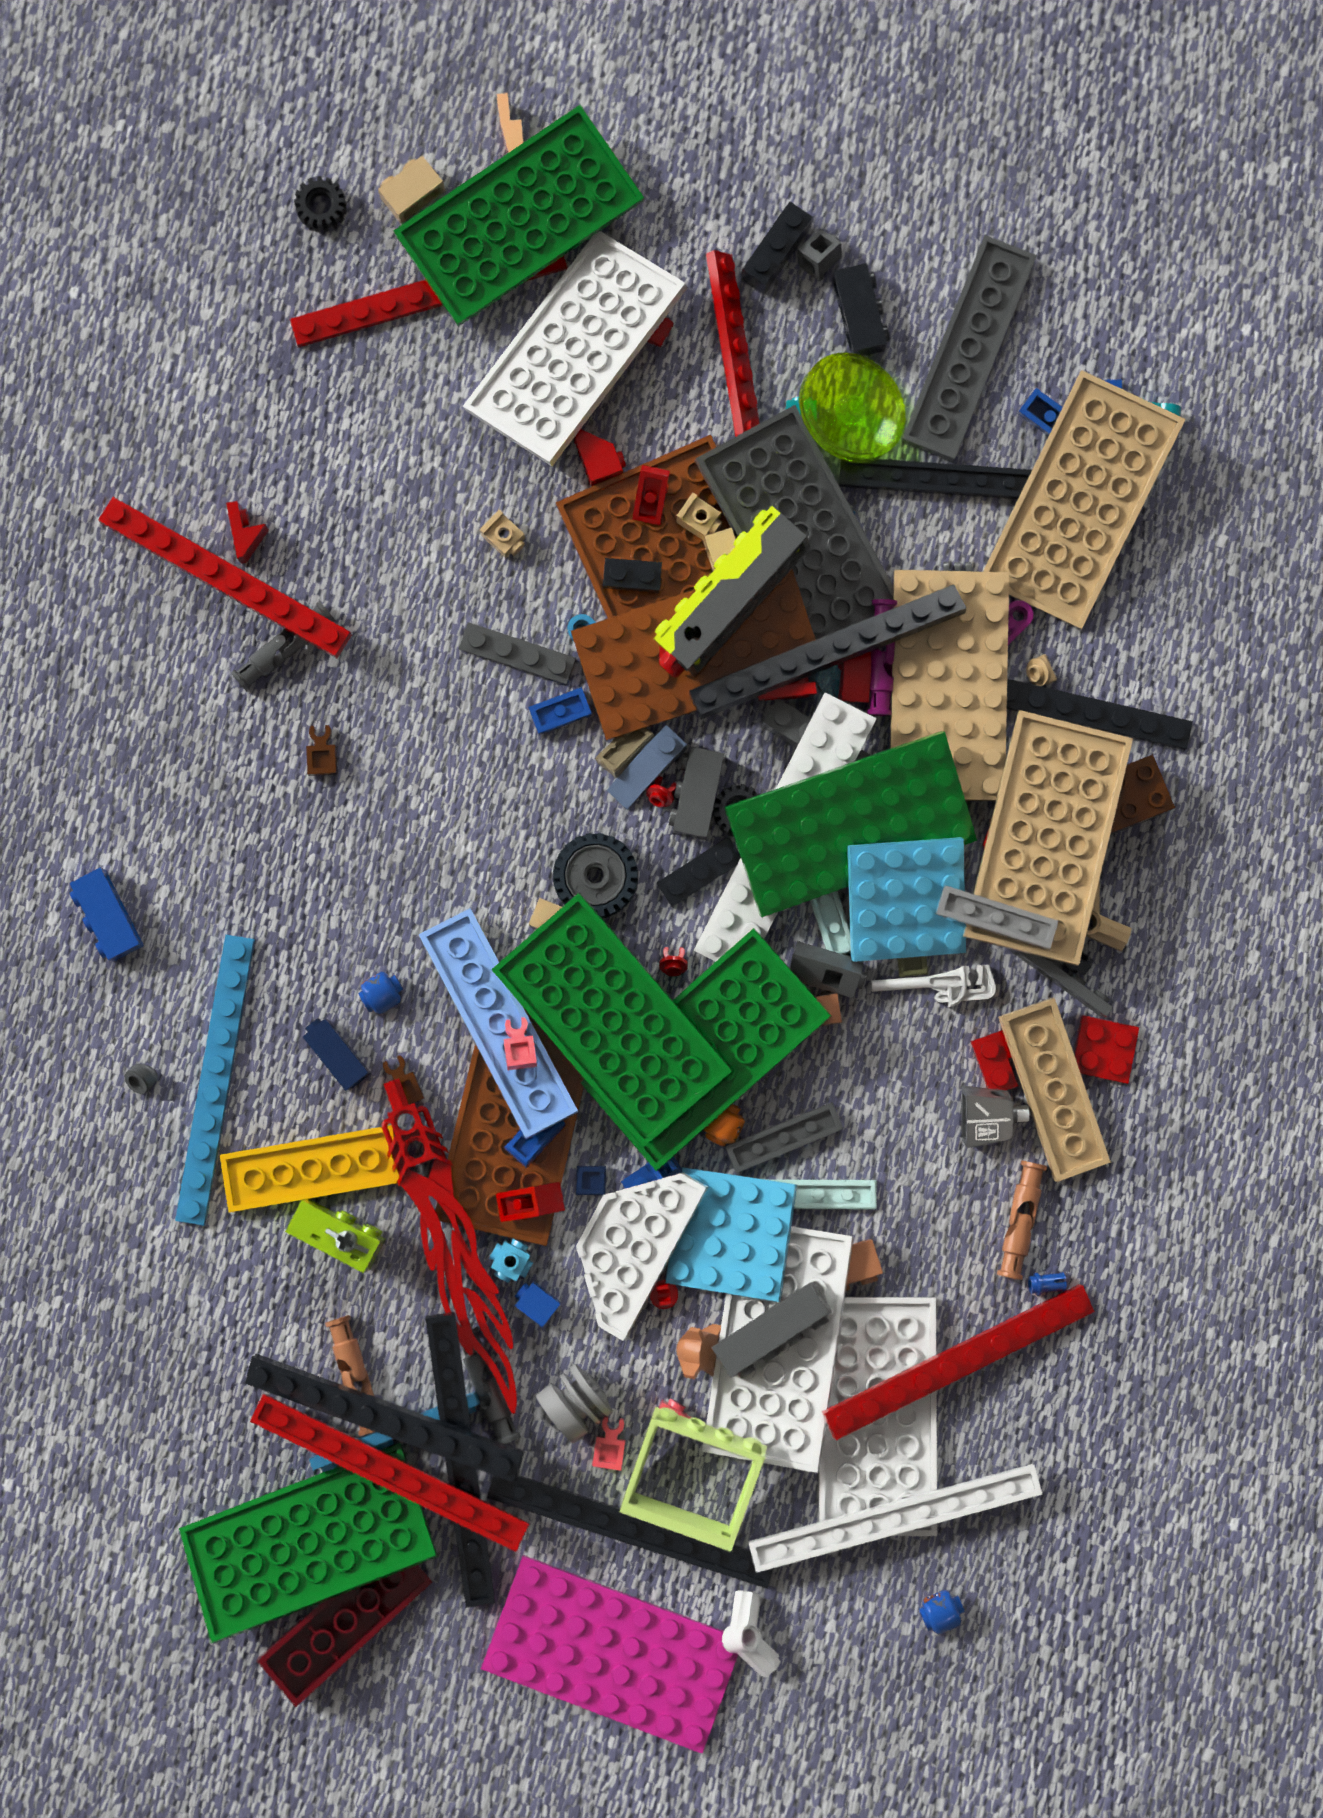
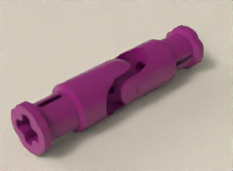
M873 599L874 616L894 609L897 606V600ZM896 641L886 645V651H880L879 648L871 651L870 709L867 710V714L871 716L892 715L890 710V693L893 691L894 677H892V664L894 662Z

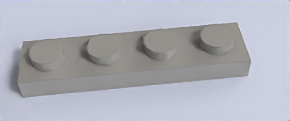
M946 885L943 888L936 915L1047 950L1051 948L1059 922Z

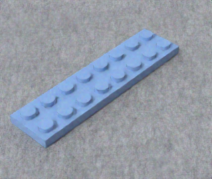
M471 908L420 933L419 937L525 1139L527 1140L578 1113L572 1098L523 1006L491 970L499 961ZM525 1017L528 1023L525 1036H533L537 1067L508 1071L504 1039L511 1037L505 1031V1022L507 1019H510L511 1027L519 1029L521 1028V1018Z

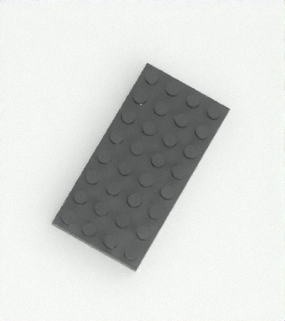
M796 405L695 459L699 470L736 538L744 531L748 533L755 525L753 523L755 517L763 509L767 511L771 506L807 536L810 549L792 569L815 640L874 617L873 599L893 600V585Z

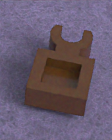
M325 725V734L318 737L316 736L315 727L310 726L309 735L314 741V746H306L308 776L338 774L336 745H328V741L332 737L331 727Z
M401 1055L397 1056L400 1065L396 1070H392L387 1061L383 1062V1068L387 1074L392 1075L394 1080L400 1078L409 1105L425 1099L415 1073L405 1074L406 1061Z

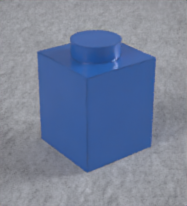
M535 1281L530 1286L524 1283L514 1296L519 1300L515 1306L541 1327L545 1325L561 1304L558 1299Z

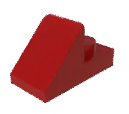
M642 465L632 520L656 525L661 524L669 487V470Z
M238 501L228 502L226 505L236 556L241 564L247 563L269 529L266 524L245 528V526L250 525L247 509H242Z

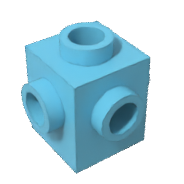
M514 1238L511 1242L505 1240L503 1245L497 1243L489 1259L494 1261L491 1266L492 1269L496 1270L494 1275L507 1283L511 1279L517 1281L519 1276L525 1278L533 1264L529 1260L531 1253L527 1251L529 1246ZM513 1256L516 1259L515 1266L508 1267L505 1264V1258Z

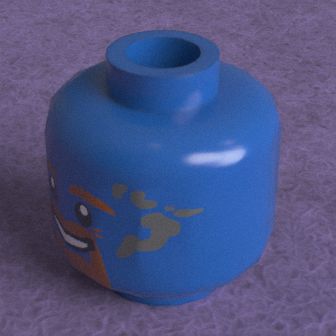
M381 971L362 982V991L358 994L369 1012L374 1011L377 1014H383L401 1002L399 992L403 990V987L395 975L389 977L386 972Z
M942 1590L924 1598L922 1601L923 1607L919 1608L927 1630H933L936 1634H942L960 1626L962 1621L960 1614L965 1613L959 1596L952 1597L951 1593L947 1590Z

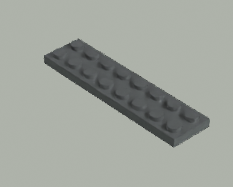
M984 235L901 442L954 462L1037 255Z

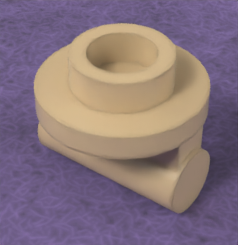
M1046 654L1031 659L1028 662L1026 673L1033 685L1043 686L1057 681Z

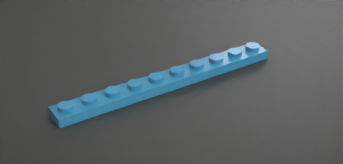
M225 934L175 1221L197 1225L206 1224L255 939Z

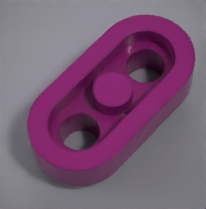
M1017 600L1009 604L1008 646L1033 620V610L1025 601ZM1020 612L1023 619L1021 621L1014 620L1013 613Z

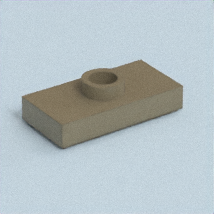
M643 728L618 736L595 757V760L615 778H618L655 735L647 728Z

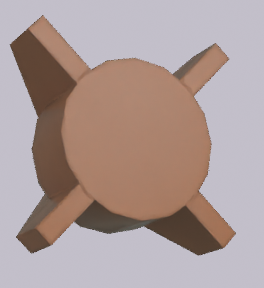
M711 1324L702 1330L690 1327L679 1339L676 1353L685 1378L696 1379L700 1370L714 1376L717 1356L711 1347L718 1343L721 1325Z

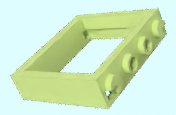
M655 1407L619 1512L731 1552L762 1468L767 1446L755 1438H743L734 1435L727 1428H714L706 1425L701 1419L680 1416L670 1408L661 1409ZM658 1427L752 1459L729 1525L635 1492Z

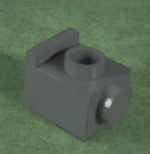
M821 228L797 249L799 266L819 282L823 279V274L842 258L840 240L835 235L828 234Z

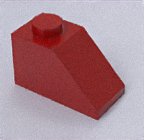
M582 429L573 438L591 487L622 474V468L627 467L622 452H616L613 443Z
M560 1182L496 1193L501 1222L565 1211Z

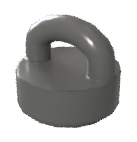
M145 1064L132 1066L124 1075L128 1087L139 1094L147 1093L158 1079L156 1071Z

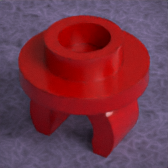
M659 776L655 780V784L648 787L646 795L654 806L669 807L674 801L673 796L676 790V783L673 782L671 787L666 789L661 786L663 777Z
M664 947L663 958L659 962V969L671 977H676L686 972L688 962L685 959L684 948L680 947L678 956H670L668 954V947Z
M666 1280L657 1281L650 1294L652 1304L659 1309L673 1307L679 1296L676 1285L665 1283Z

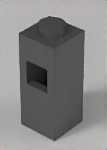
M800 941L796 943L789 966L802 983L854 998L857 988H863L867 974L862 972L864 961L853 962L850 956Z

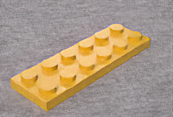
M388 1125L387 1127L393 1140L395 1134L392 1126ZM382 1127L221 1154L220 1161L228 1213L396 1184L399 1174L397 1169L395 1173L392 1171L394 1163L392 1155L388 1160L387 1152L389 1147Z

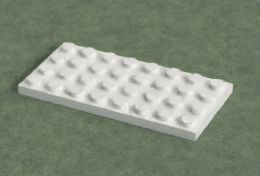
M599 231L588 241L463 405L464 409L542 461L553 466L687 290L686 283Z
M791 1226L781 1301L805 1285L814 1282L833 1312L827 1316L829 1322L815 1331L811 1326L802 1332L805 1338L791 1347L788 1343H785L778 1348L780 1354L765 1363L762 1358L753 1364L756 1370L742 1379L739 1375L730 1378L720 1360L716 1357L706 1425L714 1428H727L734 1435L759 1440L763 1445L767 1446L763 1463L815 1473L819 1472L826 1421L822 1411L829 1407L854 1236ZM726 1293L719 1342L780 1302ZM703 1442L702 1452L752 1461V1459Z
M845 1297L828 1408L936 1355L935 1297ZM936 1391L838 1440L833 1439L826 1423L818 1472L819 1522L937 1490ZM937 1523L892 1536H937Z

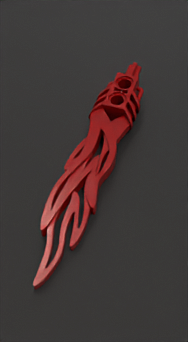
M400 1078L391 1080L383 1084L393 1110L387 1113L388 1118L381 1125L389 1147L387 1157L389 1160L392 1155L394 1160L392 1171L393 1173H395L396 1169L398 1171V1187L402 1186L420 1211L422 1245L429 1269L434 1271L437 1265L438 1288L445 1313L452 1312L445 1290V1272L449 1293L458 1318L456 1322L459 1342L468 1355H473L474 1348L486 1362L500 1387L510 1412L515 1414L517 1394L512 1367L507 1355L493 1337L483 1311L494 1323L509 1349H513L511 1329L495 1295L499 1294V1289L478 1258L476 1234L473 1224L464 1208L454 1197L451 1173L453 1163L446 1159L444 1151L449 1153L448 1149L441 1145L439 1138H444L441 1133L436 1131L429 1110L426 1107H416L415 1103L409 1105ZM420 1112H423L428 1127L423 1125L419 1115ZM404 1114H409L414 1118V1126L406 1131L400 1129L398 1126L399 1118ZM390 1123L395 1134L393 1140L387 1127ZM415 1141L421 1142L425 1148L424 1154L419 1158H412L408 1153L409 1145ZM435 1159L429 1178L409 1169ZM429 1196L439 1203L453 1226L454 1230L451 1232L453 1259L439 1217ZM456 1214L461 1219L470 1243L471 1251L469 1250L466 1242L464 1241L456 1220ZM428 1229L434 1243L431 1251L428 1245ZM461 1261L470 1278L484 1292L497 1310L503 1325L474 1290L463 1287ZM464 1294L471 1303L484 1336L499 1354L508 1375L509 1389L495 1362L472 1332L467 1316Z

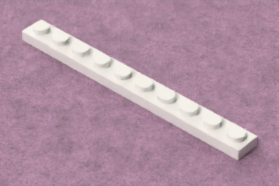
M1030 1464L748 1541L757 1573L1042 1495L1035 1465Z

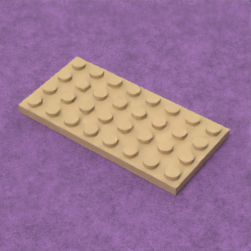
M1081 370L983 572H1009L1010 596L1025 601L1035 608L1082 629L1186 419Z
M894 570L893 600H897V606L894 608L954 584L966 606V613L896 641L894 662L892 664L894 682L893 691L891 692L890 749L944 731L965 801H996L1006 762L1009 572Z
M1021 710L1018 711L974 894L1059 922L1049 950L967 924L963 937L1076 966L1079 965L1133 738Z

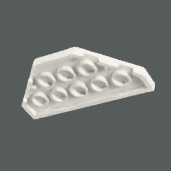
M680 1173L603 1195L576 1245L578 1255L581 1257L584 1267V1277L589 1295L594 1303L595 1316L599 1327L622 1341L626 1340L706 1193L708 1186L685 1173Z

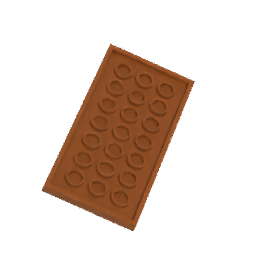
M793 569L695 678L685 670L677 678L672 677L659 665V645L654 637L657 635L655 630L665 619L669 621L675 615L676 611L674 609L678 603L685 597L689 599L696 590L572 630L571 634L606 740L695 712L697 710L690 698V690L814 641L815 636ZM694 636L692 639H695L697 641L700 638Z
M525 1010L579 1112L584 1090L581 1084L584 1080L583 1076ZM476 1044L448 1155V1160L453 1163L451 1173L454 1197L466 1211L475 1230L547 1246L555 1213L501 1222L496 1193L560 1182L561 1185L578 1113L563 1120L566 1126L528 1168L523 1166L504 1148L520 1131V1127ZM437 1202L435 1211L439 1220L451 1224L447 1214ZM456 1214L458 1226L464 1227L461 1219Z

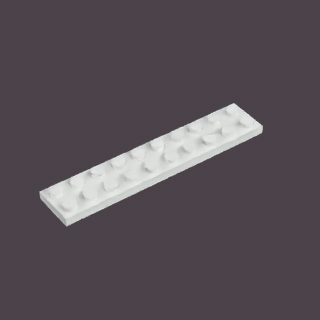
M824 693L776 789L854 762L877 718ZM741 858L694 951L715 962L753 928L765 939L778 913L776 912L765 917L759 916Z

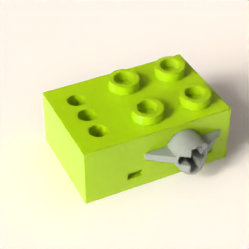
M311 1199L301 1200L285 1231L362 1273L371 1269L386 1241L385 1238L381 1237L383 1231L370 1224L363 1225L362 1227L355 1223L357 1218L343 1210L336 1213Z

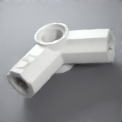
M735 1591L731 1626L727 1627L723 1632V1646L728 1652L737 1653L762 1677H768L773 1671L777 1670L781 1661L779 1660V1654L761 1638L760 1630L757 1628L761 1600L760 1594Z

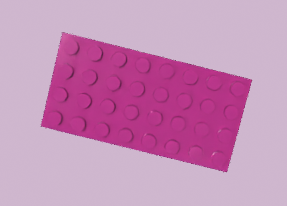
M523 1555L481 1669L703 1754L738 1654L730 1653L724 1648L722 1642L724 1631Z

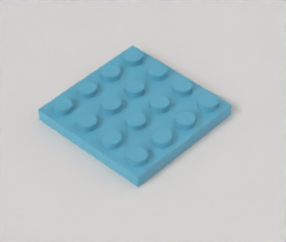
M963 838L847 846L851 960L853 962L966 953V938L963 937L966 924L936 915L945 885L965 891Z
M682 1167V1173L708 1186V1189L669 1259L665 1283L781 1302L797 1184Z

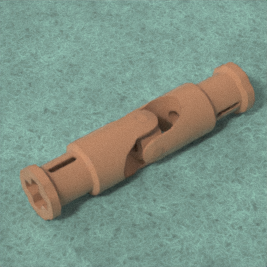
M1021 1160L1023 1169L1020 1183L1016 1184L1009 1217L1010 1227L1006 1232L1002 1251H1004L1001 1269L997 1270V1275L1017 1280H1023L1021 1275L1024 1257L1028 1256L1031 1243L1030 1231L1034 1226L1042 1193L1040 1183L1043 1171L1047 1170L1045 1165ZM1028 1202L1030 1215L1017 1212L1022 1203Z
M350 1315L326 1322L325 1325L330 1329L334 1345L332 1349L341 1372L343 1385L357 1390L353 1382L362 1381L363 1385L360 1392L374 1396L366 1368L364 1367L358 1341L353 1337L350 1328ZM359 1426L358 1434L363 1436L375 1431Z

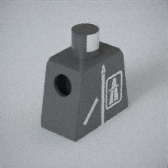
M961 1086V1136L966 1148L1009 1140L1013 1137V1123L1029 1122L1028 1106H1013V1099L1008 1091Z

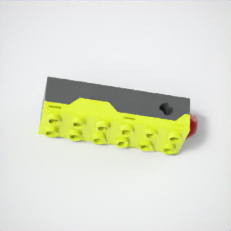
M773 506L767 511L763 509L753 520L755 525L748 533L744 531L736 538L733 543L734 549L728 555L724 553L718 558L714 564L716 569L709 577L704 575L694 587L696 591L689 599L683 598L675 607V615L669 621L667 619L662 621L656 628L655 633L657 635L654 639L659 645V665L672 677H679L685 670L695 678L810 549L807 536ZM694 636H696L697 638H700V639L696 641L695 639H692V638H693Z

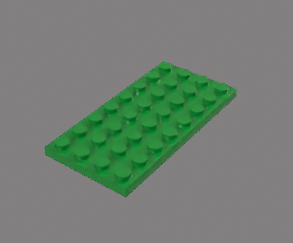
M578 105L393 230V232L459 327L642 203L644 196L582 106Z
M944 731L925 736L725 807L758 913L761 917L849 887L848 845L957 837L964 839V845L977 841Z
M581 893L574 896L491 969L643 1148L733 1071Z
M755 928L749 931L673 999L676 1005L732 1068L733 1071L644 1148L585 1079L581 1082L583 1087L656 1171L663 1167L832 1016Z
M401 1443L381 1450L408 1464ZM341 1466L179 1528L212 1644L224 1641L438 1557L421 1505Z

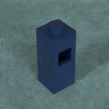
M318 1018L305 1028L307 1033L302 1037L345 1091L349 1092L371 1074L328 1019L321 1021Z

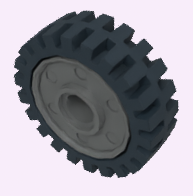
M588 833L568 842L560 851L554 864L553 883L555 891L564 905L578 893H581L601 918H607L620 912L631 901L637 888L638 869L632 853L621 841L603 833ZM592 869H599L603 872L604 877L599 883H591L587 878L588 873Z

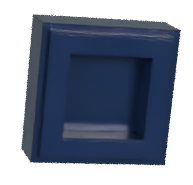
M577 1166L576 1195H605L606 1166Z

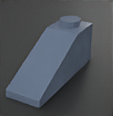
M666 725L642 749L607 791L628 810L648 787L687 750V744Z

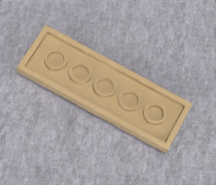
M1049 998L999 1016L998 1018L1054 1181L1059 1182L1111 1163L1055 998Z

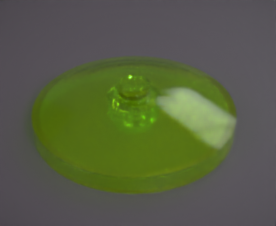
M854 353L831 354L818 361L808 371L802 381L799 392V407L803 422L813 439L831 455L852 463H867L883 457L899 442L906 422L904 400L892 377L873 360Z

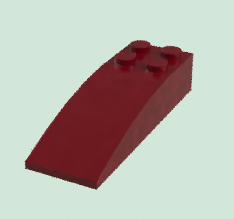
M416 1565L318 1603L261 1654L256 1661L291 1703L297 1707L424 1591L432 1581L420 1566Z

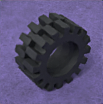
M317 176V181L314 182L312 178L307 179L309 184L305 185L303 182L300 185L301 191L297 190L295 193L297 199H294V204L300 221L308 229L314 228L315 232H320V229L328 232L330 227L337 228V223H342L344 220L343 215L347 213L346 199L339 184L336 182L333 184L332 180L326 177V181H323L322 176ZM317 196H326L332 202L331 208L324 214H316L310 209L312 200Z
M733 784L729 788H724L716 797L713 807L714 821L719 829L731 837L734 836L725 807L729 806L733 801H743L760 794H757L754 788L746 787L745 784L739 786Z

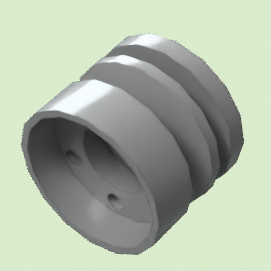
M576 1363L569 1368L576 1379L574 1382L567 1374L562 1373L560 1375L565 1386L564 1390L561 1391L556 1385L550 1383L536 1394L537 1400L549 1418L573 1444L589 1432L584 1421L585 1417L588 1416L596 1424L602 1421L595 1410L596 1408L607 1417L613 1413L603 1389L589 1373L582 1370Z

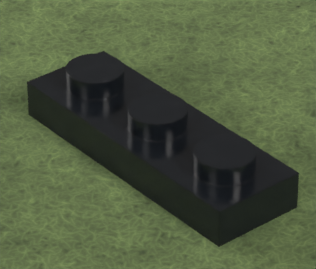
M728 836L656 884L671 907H674L736 867L741 858L740 853Z

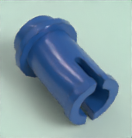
M1060 1272L1046 1275L1034 1273L1033 1276L1028 1277L1030 1293L1041 1296L1043 1292L1066 1291L1067 1282L1055 1283L1066 1279L1065 1273Z

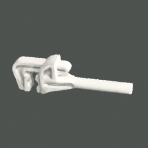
M977 965L976 974L978 978L975 985L980 986V989L967 990V987L971 986L968 979L969 966H962L956 970L932 976L871 980V991L932 988L938 991L934 996L937 1003H947V1008L959 1004L961 1001L989 999L995 994L996 985L989 965Z

